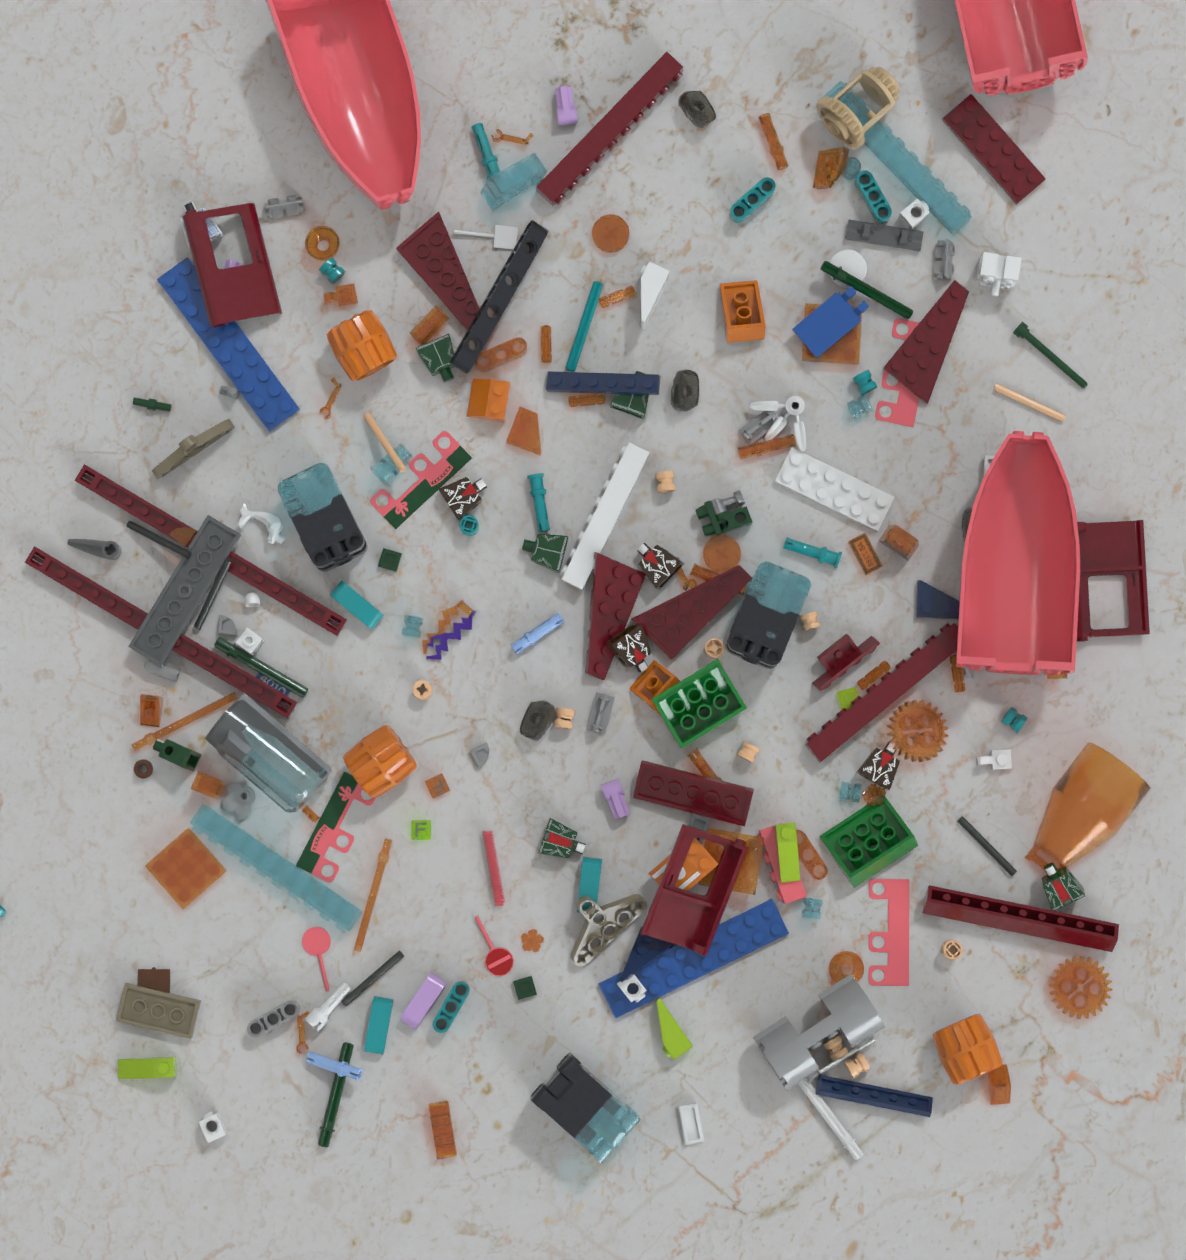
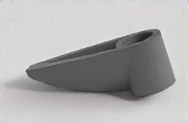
M68 539V545L102 558L115 560L122 553L121 547L113 541ZM112 546H114L113 548L116 549V551L112 552V554L109 555L110 553L108 552V548H112Z

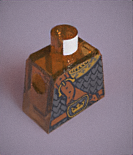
M889 525L878 540L907 561L910 560L919 546L918 539L897 525Z

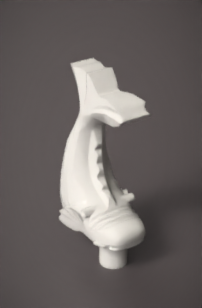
M244 503L240 510L242 517L238 522L239 528L245 527L251 518H256L268 528V543L274 544L276 541L283 544L285 537L280 535L284 528L281 519L268 512L249 511Z

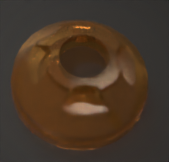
M318 226L307 234L305 247L311 257L316 260L326 261L337 254L340 240L332 228ZM322 240L329 243V247L325 251L318 249V243Z
M842 951L834 955L829 963V973L833 981L837 983L848 976L842 972V966L845 963H850L853 966L851 974L859 982L864 974V964L861 958L856 953L850 951Z

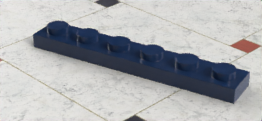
M548 371L546 390L548 392L659 395L661 376L658 374Z
M818 1075L816 1095L925 1117L931 1116L933 1097Z

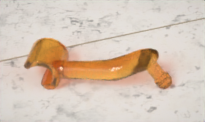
M496 129V132L501 135L499 138L491 135L494 142L505 140L523 145L529 144L528 141L533 137L532 133H529L526 139L505 135L499 129Z
M334 377L331 379V382L336 387L332 391L326 406L322 407L319 411L320 413L324 410L329 411L324 419L331 417L330 409L341 389V384H338Z
M682 567L677 571L684 583L683 590L686 591L689 586L691 589L697 586V582L694 579H687Z
M306 1011L301 1016H297L299 1044L296 1050L300 1054H302L299 1049L300 1045H305L306 1049H309L308 1044L305 1043V1028L302 1020L308 1016L309 1011Z

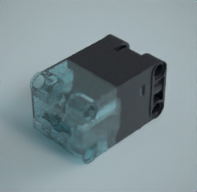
M317 463L282 480L278 484V493L300 536L303 547L313 564L320 571H330L363 555L367 551V542L334 474L325 463Z
M762 562L749 583L744 601L731 627L730 635L726 642V650L730 654L766 669L775 668L783 657L811 588L810 580L805 576L773 563Z
M569 1052L556 1066L558 1071L546 1084L541 1083L531 1094L530 1100L587 1149L597 1161L603 1164L614 1149L626 1138L628 1133L641 1121L640 1115L628 1104H625Z

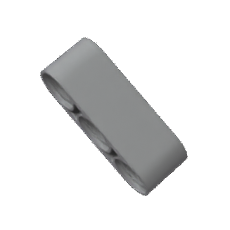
M293 1000L287 1001L252 1020L247 1025L248 1034L252 1037H259L296 1017L300 1012L299 1004ZM288 1004L295 1006L296 1010L293 1015H289L286 1012ZM272 1013L276 1014L279 1018L276 1024L269 1022V1015ZM254 1023L261 1025V1032L258 1034L252 1031Z

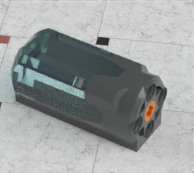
M245 693L223 713L205 737L217 749L220 756L288 813L297 812L326 781L332 770L329 765Z

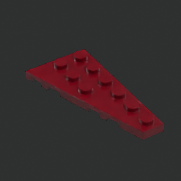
M438 211L397 246L396 250L465 329L468 330L480 308Z
M956 280L951 283L883 367L885 371L926 404L930 400L969 291Z
M594 552L595 567L592 576L594 580L593 589H591L590 630H588L589 646L586 655L585 673L600 680H605L614 654L605 643L625 630L646 574Z
M737 565L631 620L635 624L642 625L644 633L672 660L753 578L741 565Z

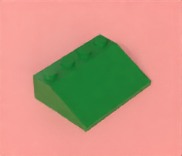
M718 659L652 698L654 705L680 748L685 747L747 709Z
M884 794L820 835L821 840L854 888L918 846L915 836Z

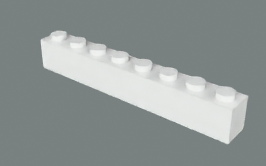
M630 442L627 447L623 446L619 454L622 458L619 464L615 462L610 472L613 476L610 481L606 480L602 488L605 492L602 498L598 497L594 504L596 511L594 515H589L585 523L588 527L585 532L581 531L577 539L580 543L577 549H572L568 557L571 561L568 566L564 565L560 573L563 576V582L583 591L595 566L594 552L601 554L650 452Z

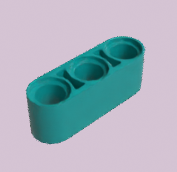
M867 170L859 172L855 180V186L872 217L879 224L888 222L892 209L874 176ZM866 177L869 183L866 185L861 184L859 179ZM874 193L878 196V200L872 201L868 195ZM885 210L887 217H880L878 211Z
M769 177L761 179L736 201L730 210L731 220L741 223L774 194L775 181ZM769 184L772 190L766 192L762 189V185ZM754 196L758 202L750 204L748 198ZM741 209L744 214L738 217L734 215L733 211Z
M342 580L329 594L371 630L384 616Z
M583 857L578 900L582 896H589L597 904L602 859ZM585 902L582 905V910H587L591 903Z
M458 981L453 985L433 1020V1028L436 1032L444 1033L450 1028L469 995L470 987L468 983ZM462 984L466 987L464 995L456 993L457 985ZM449 1001L456 1003V1011L449 1012L446 1009V1004ZM440 1018L445 1019L447 1022V1027L444 1029H439L436 1025L437 1020Z
M374 996L364 1052L384 1054L393 999Z

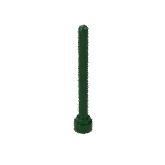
M1023 321L1013 331L1014 335L1018 338H1025L1081 388L1087 387V382L1029 332L1028 325Z

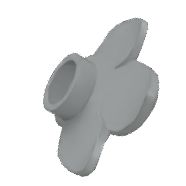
M236 782L228 783L224 786L227 795L221 800L220 808L225 811H234L235 818L239 821L250 813V804L255 800V792L249 786L242 787ZM244 793L247 794V799L243 798Z

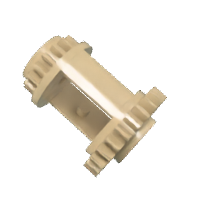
M871 67L868 71L863 70L833 98L828 96L821 98L815 107L818 109L819 117L823 120L829 132L842 141L844 145L846 144L849 148L857 150L865 143L864 133L895 106V101L899 98L898 92L900 88L893 76L884 68ZM859 82L867 95L883 108L877 114L870 110L866 114L870 121L862 126L856 115L840 101Z

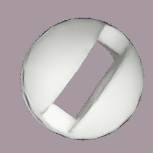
M250 592L246 595V607L251 608L261 605L260 597L256 593Z

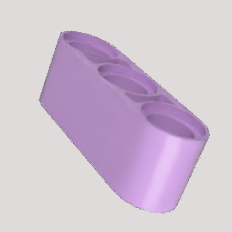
M431 972L399 1019L413 1029H416L447 983Z

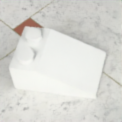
M650 261L647 266L643 265L639 273V279L641 280V328L643 329L670 275L669 270Z

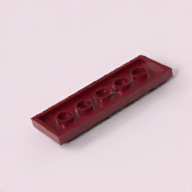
M972 94L942 118L943 122L1016 205L1046 180Z
M642 760L633 798L745 827L754 789Z

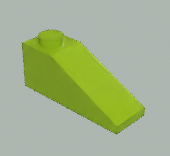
M795 822L775 824L781 883L800 881Z
M658 998L656 1002L662 1042L665 1046L662 1050L668 1058L672 1056L675 1060L692 1048L693 1045L664 1003Z
M176 1056L118 1059V1079L170 1078L177 1076Z

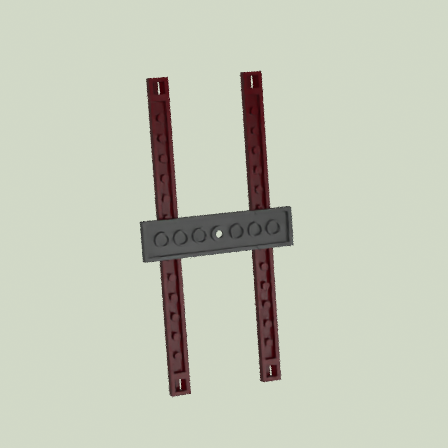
M84 464L74 481L188 548V551L192 552L189 559L182 557L149 613H146L35 546L24 563L136 628L138 631L128 647L156 664L163 666L173 650L289 719L298 702L182 634L217 577L224 560L229 559L232 561L228 570L229 573L337 637L341 630H343L347 619L232 552L241 534L207 515L200 529L196 531ZM183 587L188 588L187 594H182L181 589Z

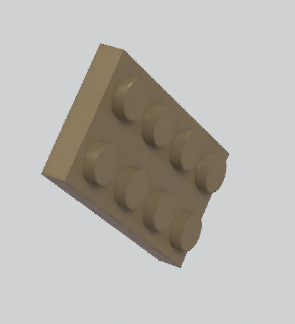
M125 983L116 1021L192 1039L201 1000Z

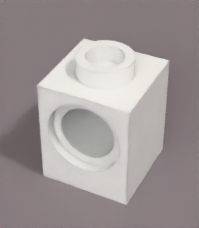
M917 198L900 212L898 217L912 230L930 214L928 211L929 207L923 200L920 201ZM911 210H918L921 216L913 217Z
M247 627L236 643L254 656L265 640Z
M635 975L623 981V983L620 981L617 983L630 1002L635 1000L637 1003L646 996L644 992L647 990ZM630 983L638 985L637 993L630 994L627 991Z
M211 1111L202 1115L203 1120L199 1121V1124L208 1143L228 1134L219 1112L213 1114ZM209 1121L217 1123L216 1131L209 1130Z

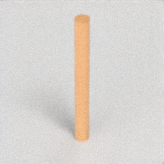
M998 383L994 387L995 391L1061 422L1066 417V415Z
M364 414V419L399 472H404L406 470L405 465L371 414Z

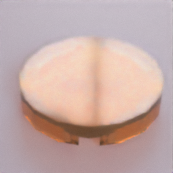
M614 214L600 217L594 223L592 229V238L595 245L600 250L608 253L623 249L628 243L630 236L627 223L620 216Z
M718 535L712 537L706 543L703 549V559L711 570L723 573L738 565L741 559V549L732 537Z

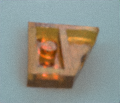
M519 407L506 443L541 456L538 414Z

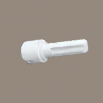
M342 983L320 1008H314L305 1020L319 1032L329 1021L328 1015L351 991V988L346 983Z

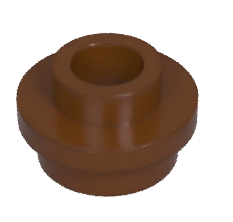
M139 760L134 765V773L139 778H148L153 773V765L148 760ZM143 765L147 767L145 773H142L140 770Z

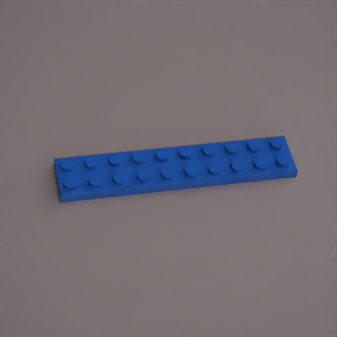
M188 257L157 279L269 432L300 410L236 322H230L217 328H210L196 269Z
M769 899L719 924L707 956L698 954L689 948L676 945L663 952L659 958L654 959L648 966L634 973L647 990L644 992L646 996L636 1003L635 1000L630 1002L617 985L622 972L600 982L599 985L615 1018H618L789 934L773 899ZM630 983L627 987V991L630 994L637 993L639 989L636 983Z

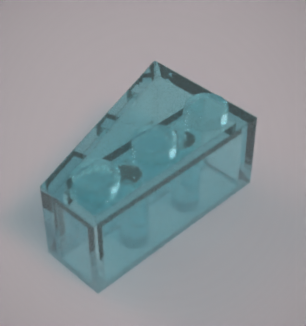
M533 153L490 177L480 193L492 211H494L518 194L527 191L533 184L535 186L544 179L543 177L547 170L537 155Z

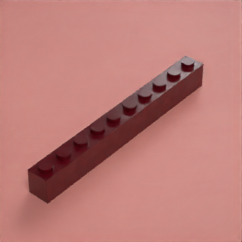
M666 52L536 186V191L552 206L556 203L560 204L566 197L564 194L569 189L572 191L579 184L578 180L582 176L586 177L591 172L592 168L590 167L595 162L598 164L605 157L604 153L608 149L612 150L617 145V139L621 135L624 137L631 130L630 126L634 122L638 123L643 118V112L647 108L650 110L657 103L656 99L660 95L664 96L669 91V85L673 81L675 83L679 81L683 76V66Z
M955 622L952 625L949 623L939 629L941 634L937 637L932 635L925 641L927 645L924 648H916L910 653L912 657L908 661L903 659L895 666L897 668L896 671L892 674L888 671L880 678L882 680L877 686L875 683L865 690L867 694L863 698L859 695L851 702L852 707L848 710L843 708L836 714L838 718L835 721H827L821 726L823 730L818 735L814 732L806 739L808 743L805 746L819 763L957 651L958 626Z
M931 885L928 886L924 897L923 914L1113 952L1118 941L1119 924Z

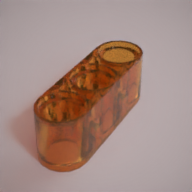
M518 337L481 352L475 362L476 368L481 372H487L523 357L527 353L526 341ZM517 343H521L524 346V349L520 352L513 349ZM502 350L507 355L504 359H498L496 353ZM486 358L489 360V363L483 367L478 364L479 360Z
M796 830V833L802 835V842L797 844L799 859L812 878L818 880L825 878L828 873L827 866L806 834L801 830ZM809 849L812 851L813 857L811 860L803 858L804 850ZM820 865L824 870L823 874L819 877L813 872L814 867Z
M448 1101L430 1103L429 1112L437 1159L457 1157Z

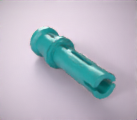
M477 123L471 129L482 155L481 164L485 166L488 175L487 180L494 181L501 178L503 172L498 167V158L492 153L483 123Z
M544 473L527 476L531 487L530 495L533 497L538 532L550 531L544 496L546 489H544L542 479Z
M789 537L786 538L783 549L818 559L817 561L821 564L825 562L834 565V568L838 567L842 555L840 551L837 553L827 550V547L818 548L790 539Z

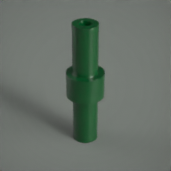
M134 397L132 403L133 405L147 407L148 410L153 411L158 409L170 412L172 404L157 402L156 399L151 398L146 400Z

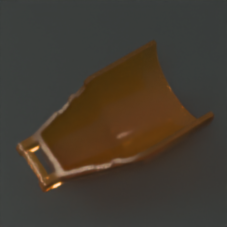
M1088 742L1053 787L1034 845L1025 858L1028 861L1032 860L1044 870V866L1048 863L1036 855L1037 851L1040 850L1059 865L1057 869L1065 866L1069 867L1115 836L1150 791L1151 787L1135 771L1114 755L1094 743Z

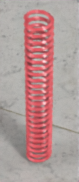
M482 831V833H485L482 835L485 836L483 839H486L483 841L486 842L484 845H487L484 848H488L485 850L488 851L485 854H487L486 860H488L489 875L491 876V887L494 891V903H496L495 906H503L505 901L502 900L505 898H501L504 897V895H501L504 892H500L503 891V886H501L502 880L500 879L499 865L497 864V853L495 852L496 849H494L496 848L494 846L495 843H493L494 837L491 834L493 831Z

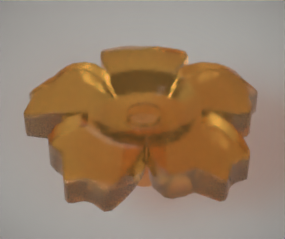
M871 784L868 787V791H863L862 796L864 800H867V805L871 807L876 806V803L882 805L886 792L884 788L879 787L877 789L876 784Z
M534 929L528 931V934L523 933L521 936L522 942L525 943L522 946L524 951H530L532 948L534 952H537L541 947L538 943L544 942V937L541 934L537 935V930Z

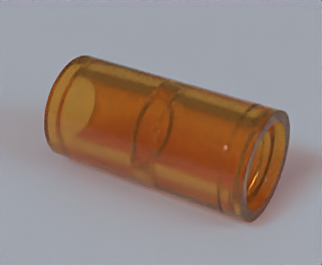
M435 305L409 334L420 345H423L448 321L449 317Z

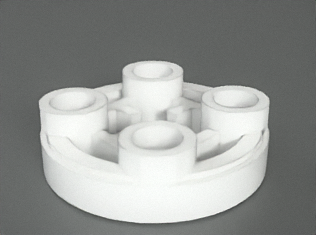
M842 250L836 253L830 261L831 264L838 268L841 266L844 271L861 281L866 276V261L856 251ZM830 276L837 287L850 288V286L837 279L833 280V277Z

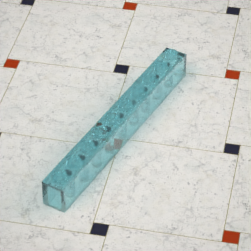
M839 81L824 96L833 98L847 83L844 84L842 81ZM851 89L840 101L856 115L862 126L870 121L866 116L870 110L865 106V101L859 96L856 97L852 93L853 89ZM877 121L864 133V144L920 201L923 200L928 205L929 211L953 236L971 220V211L965 205H960L957 201V196L951 191L948 192L944 188V183L939 178L935 179L932 176L930 168L925 164L922 165L918 161V156L913 151L909 152L904 147L905 143L899 137L896 138L892 134V129L887 124Z
M206 804L200 806L190 821L194 831L200 835L203 832L207 834L210 842L215 845L220 843L225 847V852L231 856H234V854L239 856L241 863L247 867L252 865L257 868L256 873L264 878L267 875L273 879L271 883L281 889L283 886L288 889L287 894L296 900L298 897L304 900L303 905L313 910L316 908L320 911L319 915L327 921L330 919L335 921V926L341 931H351L362 915L363 911Z

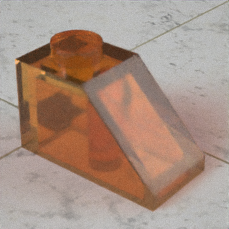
M198 771L191 789L217 799V796L222 795L225 786L223 785V780Z

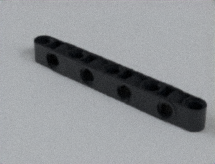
M531 220L526 226L450 361L451 365L465 374L475 364L549 230L534 220ZM524 244L530 247L529 253L524 250ZM506 276L511 278V285L506 283ZM488 308L492 309L493 311L492 318L489 317L487 314ZM470 340L475 344L474 350L469 348Z

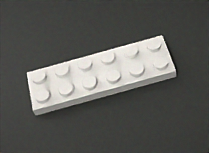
M791 447L775 480L776 483L876 532L879 531L895 498Z

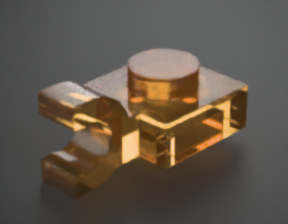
M354 283L336 286L335 293H323L325 304L338 301L339 306L358 303Z

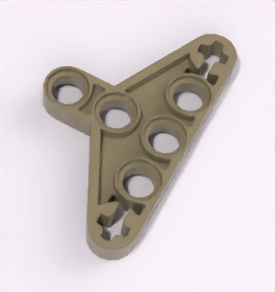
M227 419L195 437L193 435L186 437L179 443L180 447L152 470L153 474L157 479L164 477L228 434L235 426L230 419Z
M634 894L599 907L589 896L579 898L576 906L586 920L571 952L572 961L577 966H584L590 962L646 909V900L640 894ZM638 901L640 905L636 906L634 903ZM585 902L591 903L587 910H582V905ZM627 906L633 911L632 913L626 908ZM622 913H627V918L624 921H619V916ZM602 914L600 921L593 922L595 915ZM608 926H613V931L610 934L604 933ZM594 939L599 940L596 947H590V943ZM584 946L588 948L589 953L583 948ZM581 954L583 958H578V955Z

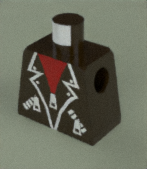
M465 477L440 488L439 492L460 522L464 516H467L482 502L478 493L486 489L487 486L482 478L471 484L469 479Z
M643 543L637 550L644 557L639 562V566L654 587L659 590L685 564L659 545L651 549L646 543Z
M633 623L605 643L623 666L629 668L635 666L638 672L648 668L644 658L651 654V649L642 625Z
M888 742L883 751L875 748L856 773L880 787L890 790L900 760L893 757L898 747Z

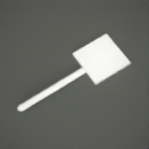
M495 225V234L453 230V233L494 238L493 248L513 250L517 243L518 227Z
M873 1037L861 1048L857 1049L856 1047L833 1063L819 1070V1074L821 1075L838 1065L840 1061L871 1044L876 1039Z

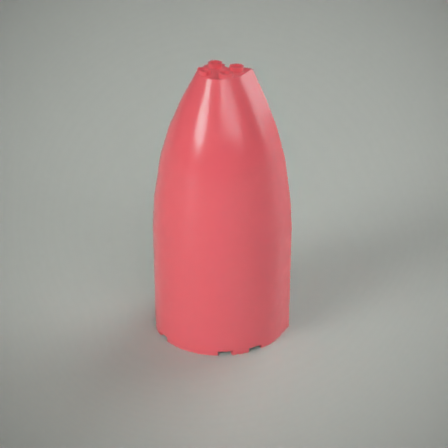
M266 0L297 94L324 149L342 173L372 203L380 207V210H386L392 207L391 204L397 202L399 205L409 202V198H411L415 189L421 144L420 109L409 56L390 0Z
M954 0L973 89L979 94L985 91L986 95H998L1004 91L1006 95L1043 88L1054 84V81L1058 78L1065 80L1075 75L1074 71L1076 69L1082 70L1087 65L1088 56L1075 0Z
M1013 431L1012 434H1008L993 458L982 480L971 512L961 567L956 666L964 668V665H967L968 670L982 671L983 668H986L987 672L1037 675L1040 674V671H1044V675H1059L1062 671L1063 674H1071L1075 671L1080 587V544L1076 509L1069 482L1049 436L1044 435L1043 432H1032V435L1028 436L1024 435L1023 431Z

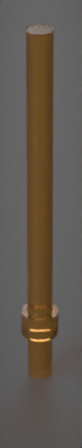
M233 692L154 733L150 732L144 735L145 738L131 745L134 751L148 744L150 746L157 739L238 699V697Z
M385 838L382 851L377 858L379 862L354 946V950L358 952L362 950L385 865L389 862L391 839Z

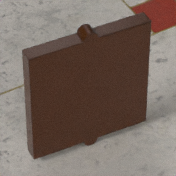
M155 967L152 969H138V985L170 993V969H156Z

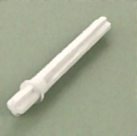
M806 1078L799 1082L798 1085L843 1144V1149L846 1148L855 1160L860 1159L863 1156V1152L854 1142L856 1139L852 1138L821 1096L816 1095V1090Z

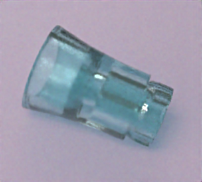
M399 444L393 449L406 466L412 458V454L402 444ZM388 454L370 467L376 477L388 487L399 474V470Z

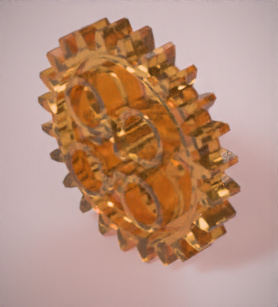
M913 700L911 703L908 701L904 703V706H898L899 711H893L895 717L889 718L893 724L887 725L888 728L892 729L887 735L893 737L889 743L895 742L896 744L893 750L899 749L898 755L905 754L904 759L907 760L911 757L912 762L918 759L920 763L924 762V759L926 761L931 760V756L933 758L937 757V752L943 751L941 746L947 744L943 738L949 736L944 733L949 728L943 726V723L947 720L940 719L943 713L937 714L938 707L931 709V703L929 702L925 705L924 700L919 701V703L917 700ZM923 717L928 719V725L924 724ZM905 718L909 719L910 727L905 724ZM928 728H932V729H933V732H932V731H925V732H922V733H919V732H914V733H909V734H903V733H902V731H911V730H914V729H916V730H923V729H928ZM926 735L929 736L931 740L930 744H928L925 740ZM908 737L913 741L912 746L907 742Z
M1075 956L1072 957V962L1065 959V966L1061 963L1058 964L1060 971L1053 970L1057 974L1056 977L1050 976V979L1054 981L1053 984L1048 985L1054 988L1053 991L1049 992L1050 995H1055L1052 1002H1059L1056 1008L1060 1009L1063 1007V1014L1070 1011L1069 1017L1071 1018L1075 1013L1077 1019H1081L1082 1014L1086 1019L1089 1018V1013L1096 1016V1009L1102 1012L1101 1005H1108L1104 1001L1105 998L1111 999V996L1107 994V991L1113 990L1107 987L1108 984L1112 983L1111 980H1106L1109 973H1102L1105 967L1101 966L1098 968V961L1091 964L1092 958L1088 957L1086 962L1084 956H1080L1079 961H1077ZM1080 968H1083L1086 972L1083 979L1077 977V971ZM1093 975L1094 978L1082 987L1084 989L1083 992L1077 991L1071 999H1067L1070 994L1078 989V983L1084 984ZM1066 981L1071 983V989L1068 992L1062 989V985ZM1093 983H1096L1099 987L1098 992L1095 994L1090 992V986ZM1078 996L1084 998V1004L1080 1007L1075 1004Z

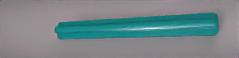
M598 281L593 282L566 364V370L570 372H575L603 288V284Z

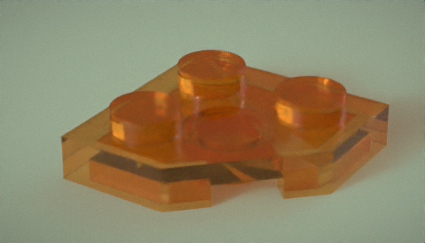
M843 147L818 151L813 188L820 190L833 186L846 169L849 149Z

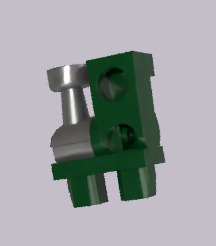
M740 490L734 492L733 497L726 499L715 498L704 502L703 506L695 510L699 520L709 516L711 523L702 526L705 537L719 536L753 523L747 506L730 513L728 512L727 508L736 503L738 506L745 504Z

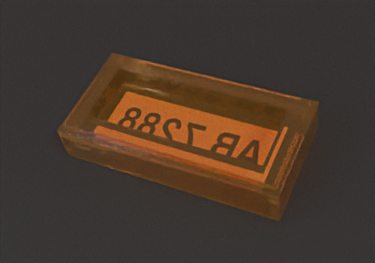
M866 533L848 541L865 576L883 567Z

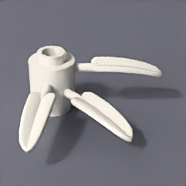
M792 396L786 401V404H778L776 400L757 401L749 404L748 407L757 411H778L779 408H786L787 410L785 416H779L764 437L765 442H770L786 426V419L790 414L795 415L796 422L793 426L797 444L801 451L804 452L806 450L804 423L800 422L799 414L805 408L802 398ZM793 402H797L799 404L798 409L792 408L791 405Z

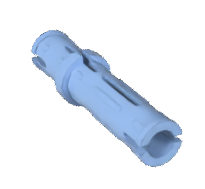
M557 612L529 633H524L523 637L511 644L512 649L518 655L564 623V620H562V617Z
M311 1051L307 1055V1058H310V1060L306 1059L307 1064L318 1066L335 1072L338 1076H347L357 1081L362 1077L359 1073H363V1070L348 1065V1062H339Z

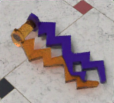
M460 600L456 606L442 611L445 620H438L439 632L427 633L428 640H422L424 654H427L428 646L434 647L433 639H440L441 645H435L437 655L426 656V659L442 660L441 650L448 651L447 640H461L460 629L472 630V617L477 611L470 608L463 600ZM458 608L469 616L468 618L461 617L463 623H453L454 633H445L444 625L451 626L450 614L459 615Z

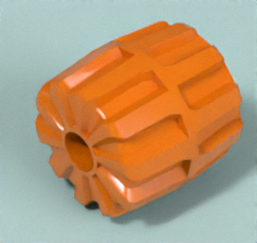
M372 310L356 314L348 321L344 320L326 334L337 361L353 382L376 373L397 358V353L388 333Z
M388 725L382 726L361 739L343 756V760L350 773L371 798H377L397 786L417 768L415 759L410 754L408 748L403 745L400 737Z
M975 1014L934 1032L932 1035L940 1061L954 1085L970 1081L1003 1064L995 1038L980 1014Z

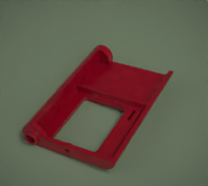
M255 203L199 212L196 209L186 211V215L182 218L210 328L221 327L230 322L282 314ZM239 214L243 223L252 264L219 269L216 264L206 219Z
M1144 521L1077 522L1080 544L1077 642L1088 641V638L1149 635ZM1124 575L1127 583L1129 626L1116 629H1092L1090 625L1088 578L1091 576Z
M682 824L640 934L674 943L707 956L748 852L747 842L738 838L733 841ZM695 837L724 846L706 895H700L676 887L679 874Z

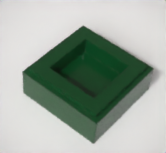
M383 548L378 567L397 572L402 553Z
M532 976L513 981L518 1000L537 995Z

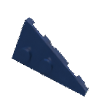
M921 580L917 581L916 617L959 619L960 601Z
M641 926L619 981L623 983V981L630 979L638 970H642L652 963L654 959L659 958L667 949L672 948L674 943L640 934Z

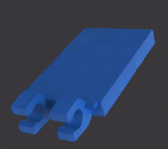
M852 286L843 294L840 292L833 294L792 329L816 359L861 322L860 315L869 307L865 301L855 309L849 304L848 300L856 294V290Z

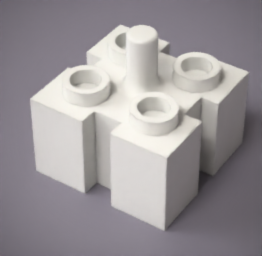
M983 252L979 258L976 282H980V285L991 286L992 284L991 295L998 296L1000 288L1010 289V287H1014L1015 283H1017L1022 258Z

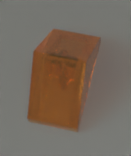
M140 695V725L160 727L163 697Z
M1002 1064L1000 1067L988 1072L990 1105L1010 1103L1011 1082L1007 1064Z

